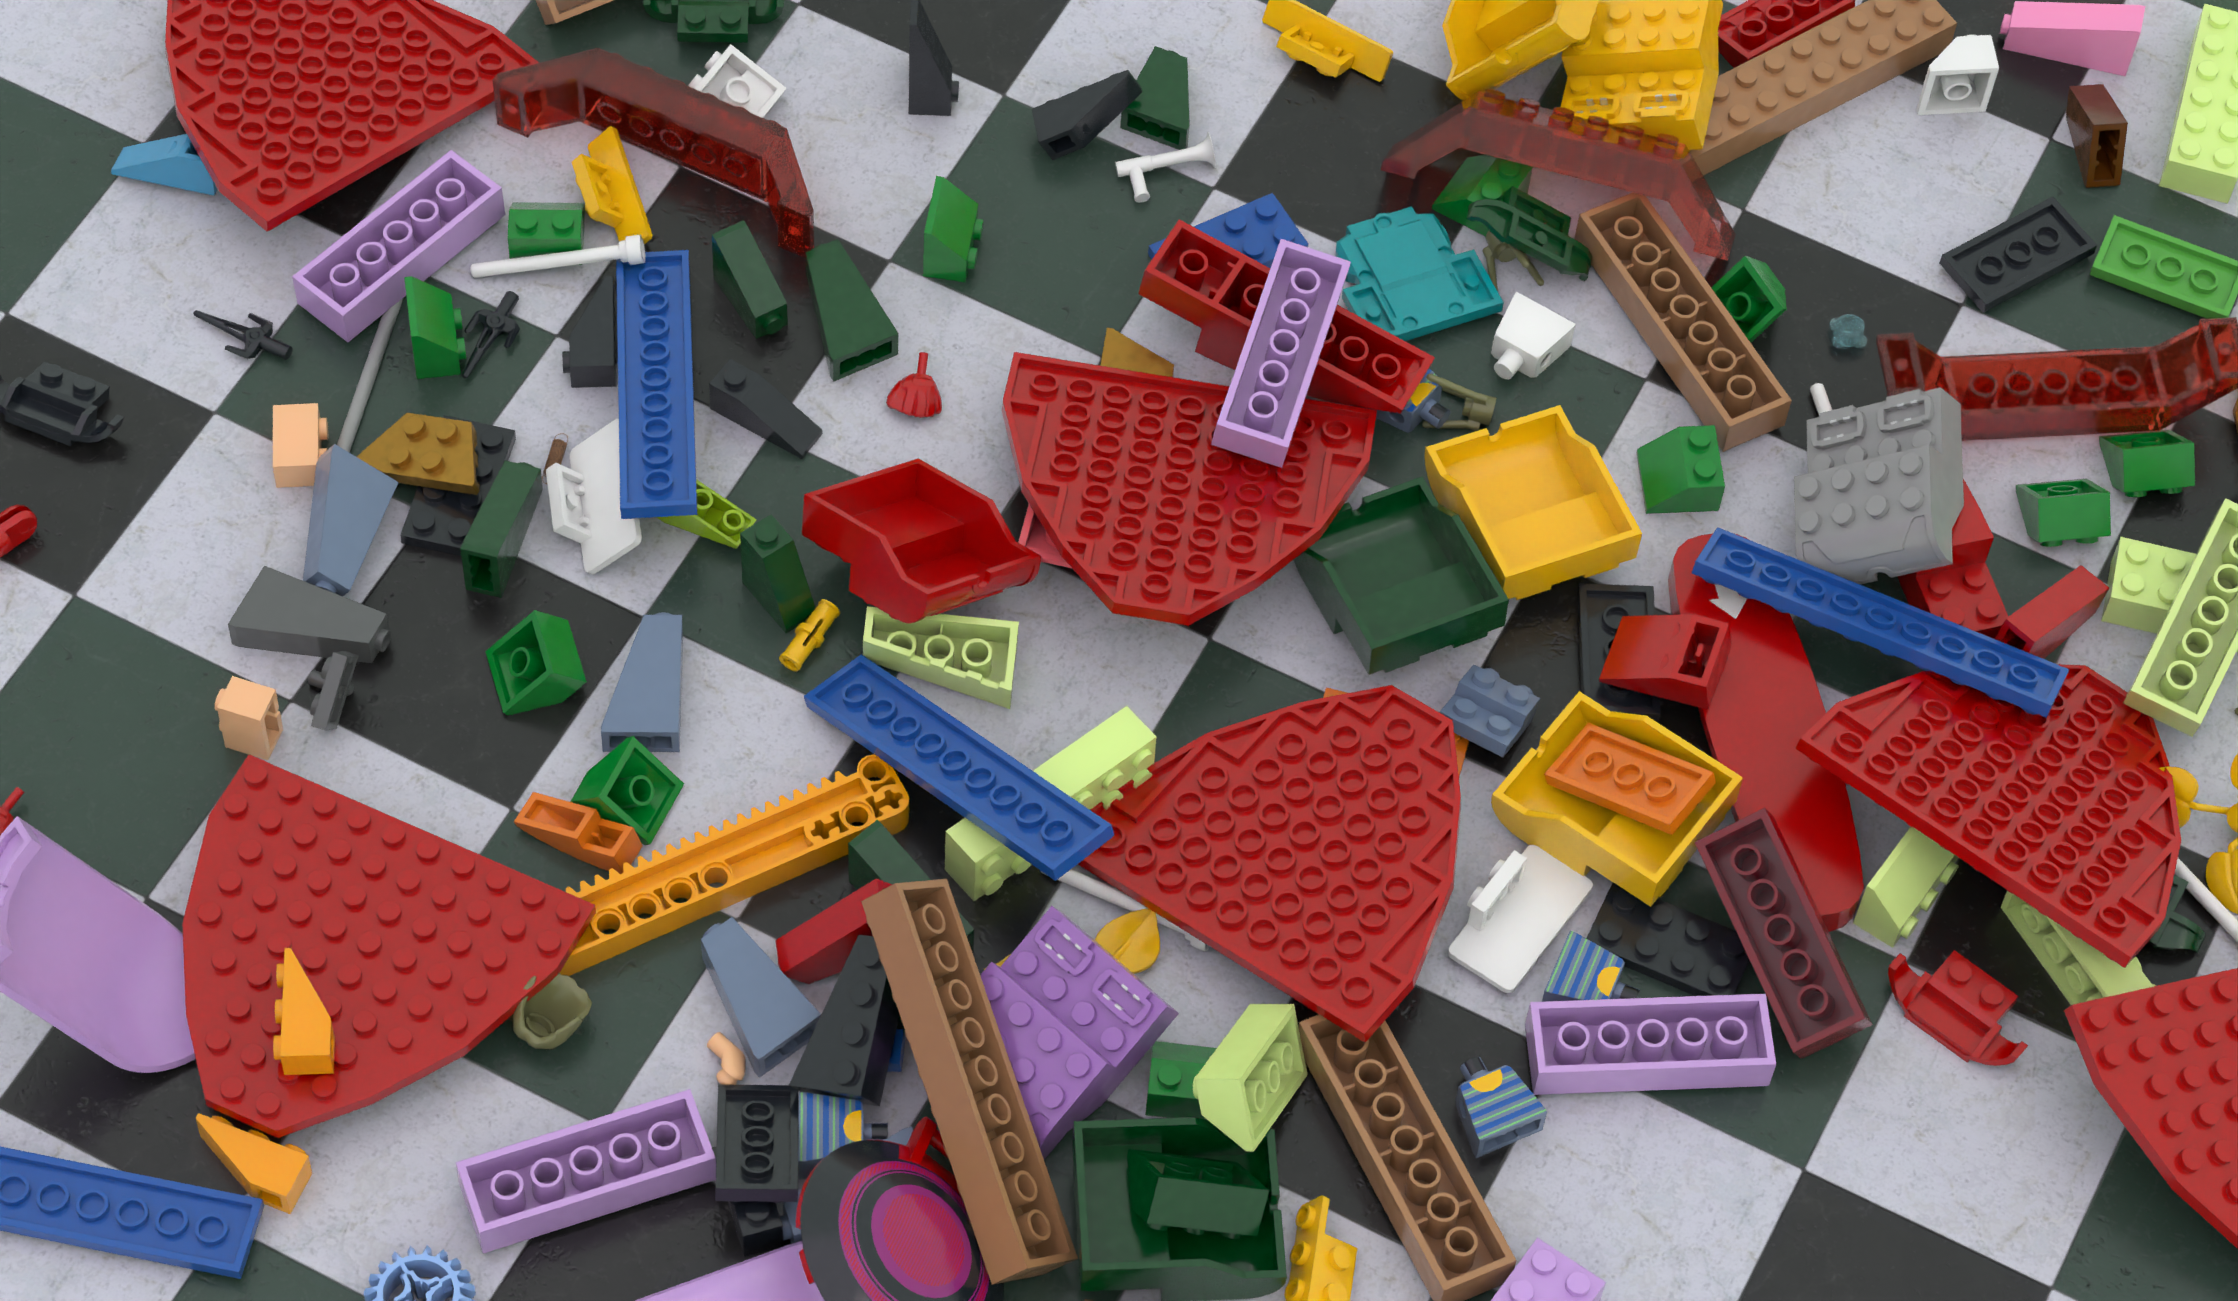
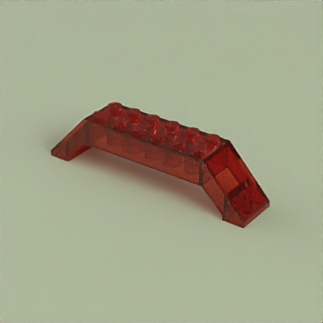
M600 48L499 73L493 79L497 125L527 138L534 131L576 122H582L601 131H605L608 127L612 126L617 129L621 140L767 202L778 228V247L806 258V252L814 248V210L788 130L776 121L761 118L743 107L733 106L719 100L710 93L698 91L680 80L670 79L656 73L647 66H640L624 59L617 53H610Z
M1485 89V92H1476L1392 146L1382 162L1381 171L1415 179L1421 168L1458 148H1463L1667 201L1695 242L1693 252L1728 261L1736 236L1686 144L1678 143L1679 139L1668 134H1658V137L1643 134L1644 130L1633 125H1623V128L1609 125V120L1598 116H1589L1588 119L1574 116V111L1563 107H1554V110L1540 107L1538 101L1528 98H1520L1519 101L1505 98V93L1493 89Z
M2236 317L2200 319L2198 325L2151 347L1941 357L1915 341L1913 333L1880 334L1876 337L1887 397L1917 389L1927 391L1941 387L1961 404L1962 441L2160 431L2238 389V323Z

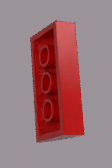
M1748 0L1721 15L1718 27V51L1735 68L1854 8L1855 0Z

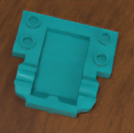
M1412 206L1392 213H1380L1372 219L1347 226L1346 236L1336 242L1335 256L1351 261L1345 281L1356 284L1342 290V300L1348 311L1404 341L1503 310L1504 302L1475 250L1472 249L1455 255L1446 229L1432 213L1416 214Z

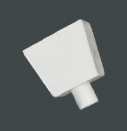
M1516 292L1494 336L1491 354L1494 358L1498 359L1494 365L1495 372L1501 378L1508 380L1514 376L1517 370L1530 378L1537 377L1569 349L1572 344L1576 324Z

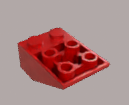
M1695 614L1622 616L1599 677V682L1709 709L1731 649L1730 623Z

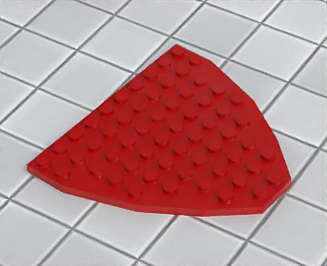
M167 0L165 54L177 118L219 192L266 232L541 74V64L494 26L434 0Z
M1014 352L1002 403V414L1021 492L1063 559L1113 614L1187 626L1257 589L1321 538L1368 471L1377 410L1305 399L1283 467L1281 468L1211 445L1216 424L1230 386Z
M2057 664L2069 669V672L2047 718L2038 714L2027 713L2021 707L2007 701L1993 699L1984 692L1970 686L1956 684L1948 677L1933 671H1922L1837 702L1799 739L1795 749L1807 756L1811 761L1819 764L1840 778L1844 783L1854 787L1872 799L1877 805L1884 807L1905 821L1910 827L1917 829L1938 843L1942 848L1950 851L1971 865L1975 870L1983 873L2004 887L2008 892L2016 895L2037 909L2041 914L2049 917L2070 931L2074 936L2082 939L2124 968L2154 936L2165 920L2181 845L2173 777L2166 769L2170 765L2154 719L2123 704L2128 692L2086 665Z
M1393 685L1304 701L1202 735L1149 766L1147 770L1153 776L1137 788L1133 787L1135 781L1132 779L1120 787L1118 790L1123 794V798L1120 800L1115 799L1110 803V807L1107 810L1103 808V802L1090 809L1112 825L1114 836L1078 863L1079 866L1366 1043L1414 988L1454 889L1461 814V793L1453 720Z
M249 754L209 814L182 923L186 1018L206 1105L267 1134L280 1138L378 1102L465 1056L513 1015L522 999L528 996V1002L561 972L596 913L595 905ZM285 948L292 949L331 1018L335 1036L334 1074L284 1075L281 1060L274 1059V1035H281V1024H276L275 1001L276 999L283 998V988L277 987L276 970L277 964L284 963ZM537 976L531 988L523 989L531 977Z
M2238 968L2069 1006L2064 1012L2096 1089L2170 1188L2238 1249Z

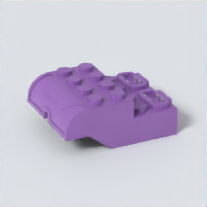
M1053 906L1043 915L1001 967L991 962L980 975L1043 1159L1050 1154L1065 1134L1073 1128L1074 1121L1084 1120L1103 1105L1179 1014L1076 923Z

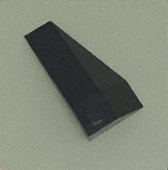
M911 0L908 114L951 116V102H958L959 81H952V64L920 0Z

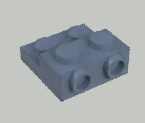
M1473 664L1459 681L1455 694L1439 713L1453 720L1455 734L1504 757L1532 722L1541 698L1535 696L1532 690L1525 685L1516 686L1500 678L1494 669H1482Z

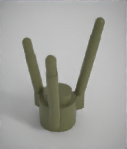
M1488 231L1485 237L1488 246L1483 248L1482 252L1486 258L1488 275L1497 291L1494 259H1499L1501 262H1509L1517 258L1539 286L1544 285V280L1524 252L1505 242H1500Z
M1431 373L1427 374V380L1442 386V391L1465 399L1462 415L1467 416L1468 420H1447L1439 429L1466 428L1478 431L1480 424L1490 425L1496 397L1477 393L1442 377L1440 378ZM1424 421L1422 424L1424 428H1436L1427 421Z

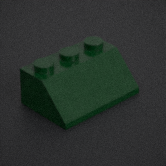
M1135 1149L1128 1150L1127 1163L1132 1209L1144 1220V1224L1147 1227L1161 1231L1168 1230V1226L1181 1227L1182 1230L1196 1235L1205 1234V1230L1215 1231L1231 1239H1240L1242 1235H1258L1269 1190L1238 1162Z

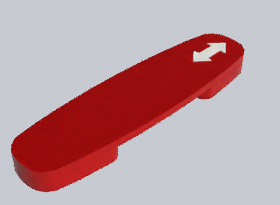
M1713 533L1690 538L1678 547L1668 577L1671 615L1695 614L1730 623L1731 649L1709 709L1698 707L1713 759L1743 777L1737 801L1731 807L1734 820L1737 822L1766 808L1774 816L1828 932L1842 928L1853 918L1864 889L1861 856L1846 784L1840 778L1795 749L1799 739L1826 713L1798 632L1790 613L1779 612L1771 605L1756 599L1745 598L1734 590L1719 584L1708 583L1702 577L1692 574L1696 559Z

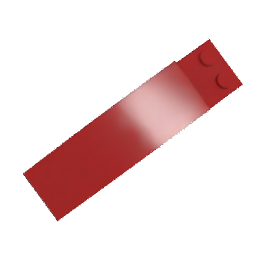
M1179 219L1146 267L1138 294L1202 328L1195 352L1235 370L1270 268ZM1337 305L1307 396L1327 402L1401 414L1434 362L1435 357Z
M1963 479L1964 506L1952 528L1953 564L1897 577L1909 605L1995 639L2005 619L2009 616L1986 565V559L1994 536L1980 507Z

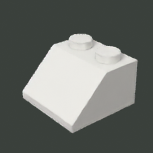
M1991 35L1958 36L1929 65L1916 108L1917 115L1986 112L1999 70Z

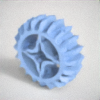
M428 1245L423 1250V1253L416 1255L415 1249L410 1246L407 1251L408 1256L404 1258L394 1251L392 1255L393 1264L390 1265L380 1261L378 1265L380 1274H370L369 1284L371 1287L364 1290L365 1301H388L392 1292L401 1284L404 1285V1290L394 1298V1301H416L413 1298V1292L418 1299L423 1298V1301H445V1299L453 1296L452 1301H474L472 1298L476 1295L475 1286L469 1283L471 1281L470 1273L467 1269L461 1270V1262L457 1257L448 1261V1255L444 1249L434 1257L432 1256V1249ZM419 1277H428V1278H432V1279L425 1280V1279H421V1278H419Z

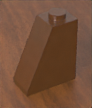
M2104 84L2069 86L2066 120L2085 187L2120 185L2128 122Z

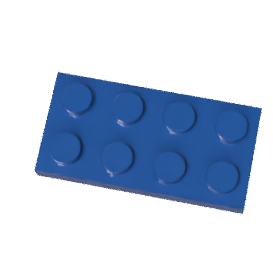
M1273 193L1193 226L1269 268L1272 266L1281 239L1308 247L1309 244ZM1165 239L1149 245L1148 255L1151 259H1153Z

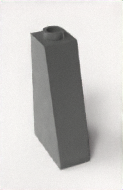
M267 566L262 568L228 623L231 643L237 647L324 658L332 657L333 652L347 651L359 655L357 662L373 663L379 651L384 652L392 635V632L389 630L386 613Z

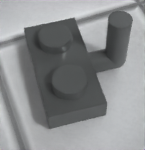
M347 651L333 652L332 657L329 656L326 659L322 672L311 671L308 684L322 689L321 694L318 693L315 696L311 705L310 714L314 716L311 726L325 731L337 729L346 696H350L354 691L351 679L359 655Z

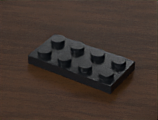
M2051 197L1942 254L1939 264L1984 313L2093 255L2097 244L2054 197Z
M444 415L443 418L472 422L476 430L477 445L475 452L478 456L476 480L480 491L478 495L418 486L400 537L402 544L461 556V545L504 461L509 460L516 440V433L512 429Z
M1579 583L1577 600L1582 693L1610 711L1645 715L1658 722L1660 717V697L1599 682V677L1622 616L1655 615L1654 586Z
M1613 882L1586 938L1622 958L1625 962V967L1694 996L1735 995L1750 962L1735 930L1660 899H1657L1650 907Z
M718 1084L715 1201L798 1202V1090L788 1085Z

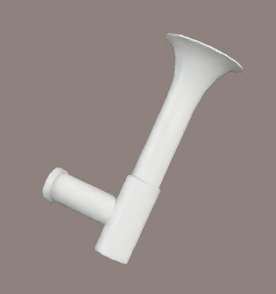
M1207 132L1206 138L1196 146L1153 156L1147 155L1115 162L1118 177L1130 175L1134 200L1142 203L1150 198L1143 172L1189 161H1206L1216 168V160L1209 132Z

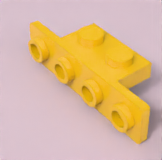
M1296 0L1268 1L1262 21L1283 32L1279 37L1276 47L1285 51L1290 58L1304 61L1316 67L1317 71L1325 76L1336 78L1349 68H1352L1378 82L1385 78L1393 56V50Z
M610 126L588 144L591 158L580 154L571 162L576 175L575 180L585 202V211L591 219L614 227L619 241L625 240L626 236L641 234L645 245L652 239L653 234L618 131Z
M1323 1195L1303 1204L1297 1212L1295 1219L1297 1226L1295 1244L1290 1253L1291 1271L1284 1293L1286 1301H1350L1357 1248L1325 1234L1330 1199Z

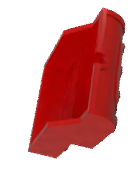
M919 458L804 494L802 535L815 542L820 548L832 552L844 562L851 564L850 592L862 598L867 604L874 605L889 614L891 618L904 623H914L924 619L926 616L941 614L1002 593L1005 589L1028 584L1036 578L1040 569L1041 555L1015 541L992 499Z

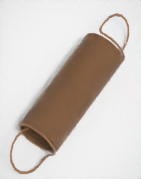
M554 438L543 471L545 475L546 469L554 463L561 465L567 442Z

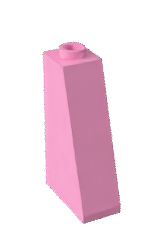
M2015 1L2011 15L2004 13L1999 34L2006 35L2003 46L2005 50L2126 76L2141 33L2146 6Z

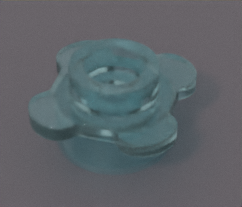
M1844 314L1830 321L1829 328L1833 330L1834 335L1831 342L1834 347L1842 349L1851 346L1856 348L1866 346L1867 338L1863 335L1865 323L1860 317L1853 314Z

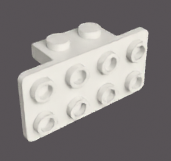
M619 419L613 420L571 450V469L558 463H554L546 469L553 532L581 543L584 570L590 574H596L638 546L642 539L639 518L621 519Z
M1529 845L1522 854L1514 850L1506 861L1500 859L1495 864L1488 877L1490 879L1489 883L1485 888L1477 887L1467 903V906L1471 908L1468 922L1451 943L1448 950V955L1451 959L1504 993L1515 991L1583 903L1593 887V883L1589 878L1580 875L1536 845Z

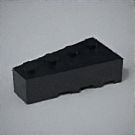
M858 935L788 1086L800 1092L860 1100L863 1104L880 1106L900 1014L893 1000L892 990L884 967L880 962L879 952L873 936Z

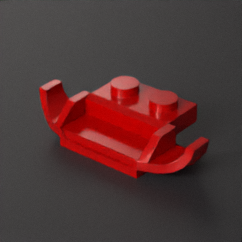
M1954 950L1932 976L1926 971L1921 977L1918 976L1908 966L1906 957L1901 953L1889 965L1888 976L1890 986L1896 1001L1905 1012L1904 1017L1967 1063L1973 1060L1985 1065H2007L2013 1063L2028 1047L2023 1041L2013 1043L2000 1035L2002 1026L1998 1023L2014 1006L2018 995Z

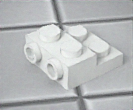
M730 44L723 54L716 51L704 66L708 72L703 78L697 74L685 89L689 96L684 104L711 125L718 120L745 141L781 97L786 87Z

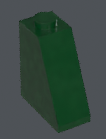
M1155 46L1136 79L1143 92L1121 112L1120 128L1178 150L1186 149L1188 147L1190 127L1187 57Z
M740 221L712 234L713 278L755 339L766 334H774L782 327L788 325L787 302L745 221Z
M771 514L740 533L742 583L782 630L788 633L800 623L806 622L816 607L794 540Z

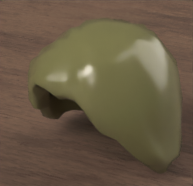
M559 973L528 1002V996L522 999L512 1015L513 1031L518 1038L527 1042L528 1045L535 1049L553 1050L569 1039L582 1024L590 1011L592 1001L588 993L581 989L573 978ZM537 976L531 977L523 989L531 988Z

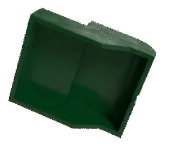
M1423 476L1362 497V504L1356 510H1352L1349 502L1345 503L1321 538L1294 559L1302 580L1333 634L1344 631L1368 675L1381 670L1387 673L1419 661L1420 656L1450 645L1453 648L1486 637L1489 631L1505 626L1509 603L1508 597L1459 515L1438 503Z
M1197 1117L1073 1122V1180L1081 1291L1160 1289L1161 1301H1206L1257 1298L1274 1293L1284 1286L1287 1273L1281 1210H1278L1280 1190L1274 1129H1269L1255 1151L1250 1152L1241 1148L1211 1122ZM1135 1149L1238 1162L1269 1190L1258 1235H1242L1240 1239H1231L1215 1231L1205 1230V1234L1196 1235L1182 1230L1181 1227L1168 1226V1230L1165 1231L1147 1227L1144 1224V1220L1132 1209L1127 1163L1128 1150Z

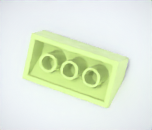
M1910 827L1868 883L1853 924L1892 948L1901 936L1908 939L1919 922L1916 915L1921 909L1927 912L1931 908L1939 894L1935 889L1941 882L1945 885L1950 882L1959 865L1955 864L1959 857L1942 848L1938 843L1917 829Z
M1249 1004L1194 1078L1193 1094L1199 1100L1201 1115L1245 1151H1255L1308 1075L1294 1004Z

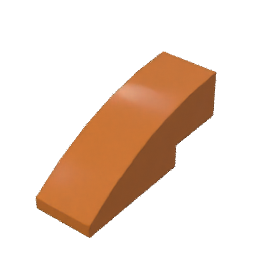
M536 792L531 794L514 820L518 828L553 848L601 869L609 871V869L613 868L619 874L624 873L623 863L628 862L631 865L643 847L633 827L602 819L595 808Z

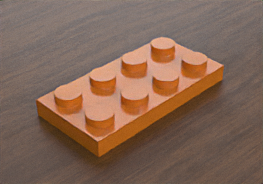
M1591 723L1585 725L1544 773L1546 782L1550 786L1671 835L1675 833L1716 783L1714 772Z

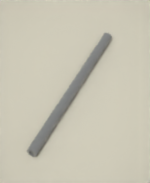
M404 298L382 315L337 442V446L349 453Z

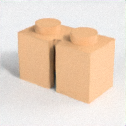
M318 403L273 405V472L276 488L314 486L316 463L319 457L327 451V448H321V440H328L327 418H320Z
M232 676L227 688H222L219 691L215 701V711H218L219 730L222 731L226 748L269 760L283 731L281 714L278 711L279 704L276 689Z

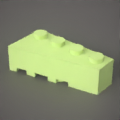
M867 606L863 635V656L877 665L1010 709L1019 622L937 614L926 616L924 619L914 623H904L891 618L889 614L877 607Z

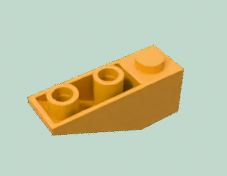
M285 948L284 963L277 964L276 970L277 987L283 988V998L276 999L275 1020L276 1024H281V1035H274V1059L281 1060L284 1075L334 1074L335 1036L331 1018L292 949Z
M198 1113L196 1122L200 1137L251 1197L263 1199L265 1205L291 1214L312 1175L309 1156L305 1151L292 1144L282 1146L272 1142L259 1131L249 1130L246 1132L233 1127L228 1120L220 1116H212L210 1118Z

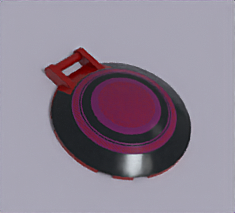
M926 1116L918 1122L906 1146L884 1140L852 1142L828 1154L814 1167L807 1177L799 1196L796 1212V1228L801 1229L803 1249L799 1251V1256L809 1284H816L825 1301H1004V1283L991 1284L962 1196L958 1191L955 1176L925 1153L930 1144L948 1158L940 1131L936 1129L937 1124Z

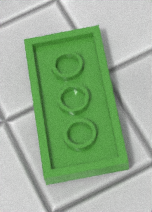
M2114 215L2089 274L2226 325L2238 295L2237 260Z

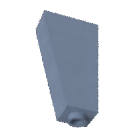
M336 444L323 453L316 463L303 581L344 596L353 586L398 485V481Z
M661 612L655 615L643 616L601 725L603 752H611L626 738L634 736L650 752H680L683 660L682 615Z
M733 917L722 924L717 923L711 926L704 933L703 938H701L702 959L753 1071L760 1078L809 1042L821 1017V1013Z

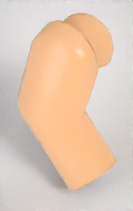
M717 1032L707 1043V1047L721 1059L722 1069L716 1075L717 1081L720 1084L736 1085L737 1081H741L745 1076V1055L721 1032Z

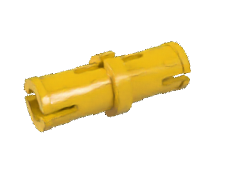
M821 599L806 622H802L795 629L796 636L779 656L780 662L786 668L798 672L813 649L819 648L822 645L824 634L840 615L838 607L828 600Z

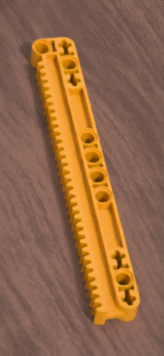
M875 754L868 755L860 760L857 772L846 777L837 771L835 772V782L832 783L823 777L821 778V788L819 789L809 783L807 784V794L805 795L795 789L793 790V800L791 801L781 795L779 796V806L777 807L767 801L765 802V812L763 813L753 807L751 808V818L749 819L739 813L737 814V824L735 825L725 819L723 820V830L721 831L711 825L709 826V836L707 837L697 831L694 833L695 842L690 843L683 837L680 839V849H676L669 843L666 845V855L653 850L652 861L648 862L645 858L639 856L637 857L638 867L635 868L628 862L623 863L624 873L619 874L613 868L609 869L608 880L597 874L594 876V886H590L583 880L580 882V892L567 887V893L594 904L596 913L560 974L573 975L848 855V843L876 820L883 824L891 835L902 831L907 826L909 820V796L892 766ZM878 777L881 780L870 781L868 778ZM853 822L863 823L862 826H852L850 824ZM716 882L724 884L723 886L718 888L709 886L710 884ZM678 898L688 899V901L684 903L674 902V900ZM644 913L653 915L646 919L637 917ZM606 929L616 930L613 934L602 933Z

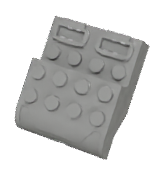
M1941 387L1927 391L1917 389L1888 396L1886 401L1858 408L1851 405L1820 413V417L1807 420L1808 473L1794 476L1795 548L1798 560L1857 584L1878 581V572L1885 573L1892 578L1953 564L1952 528L1964 506L1961 404Z

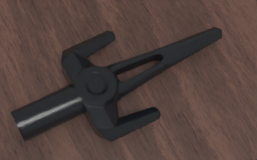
M507 291L495 312L487 309L475 312L464 329L465 333H470L479 321L484 325L476 347L462 373L463 378H467L487 349L503 332H509L504 346L509 348L520 330L516 321L509 318L519 300V296L516 293ZM487 334H490L491 336L489 337L485 345L481 348Z
M195 310L193 313L194 316L244 342V349L230 345L225 346V350L250 359L255 358L261 350H264L287 360L292 354V346L270 337L273 333V323L253 313H249L248 318L261 325L260 327L248 328Z

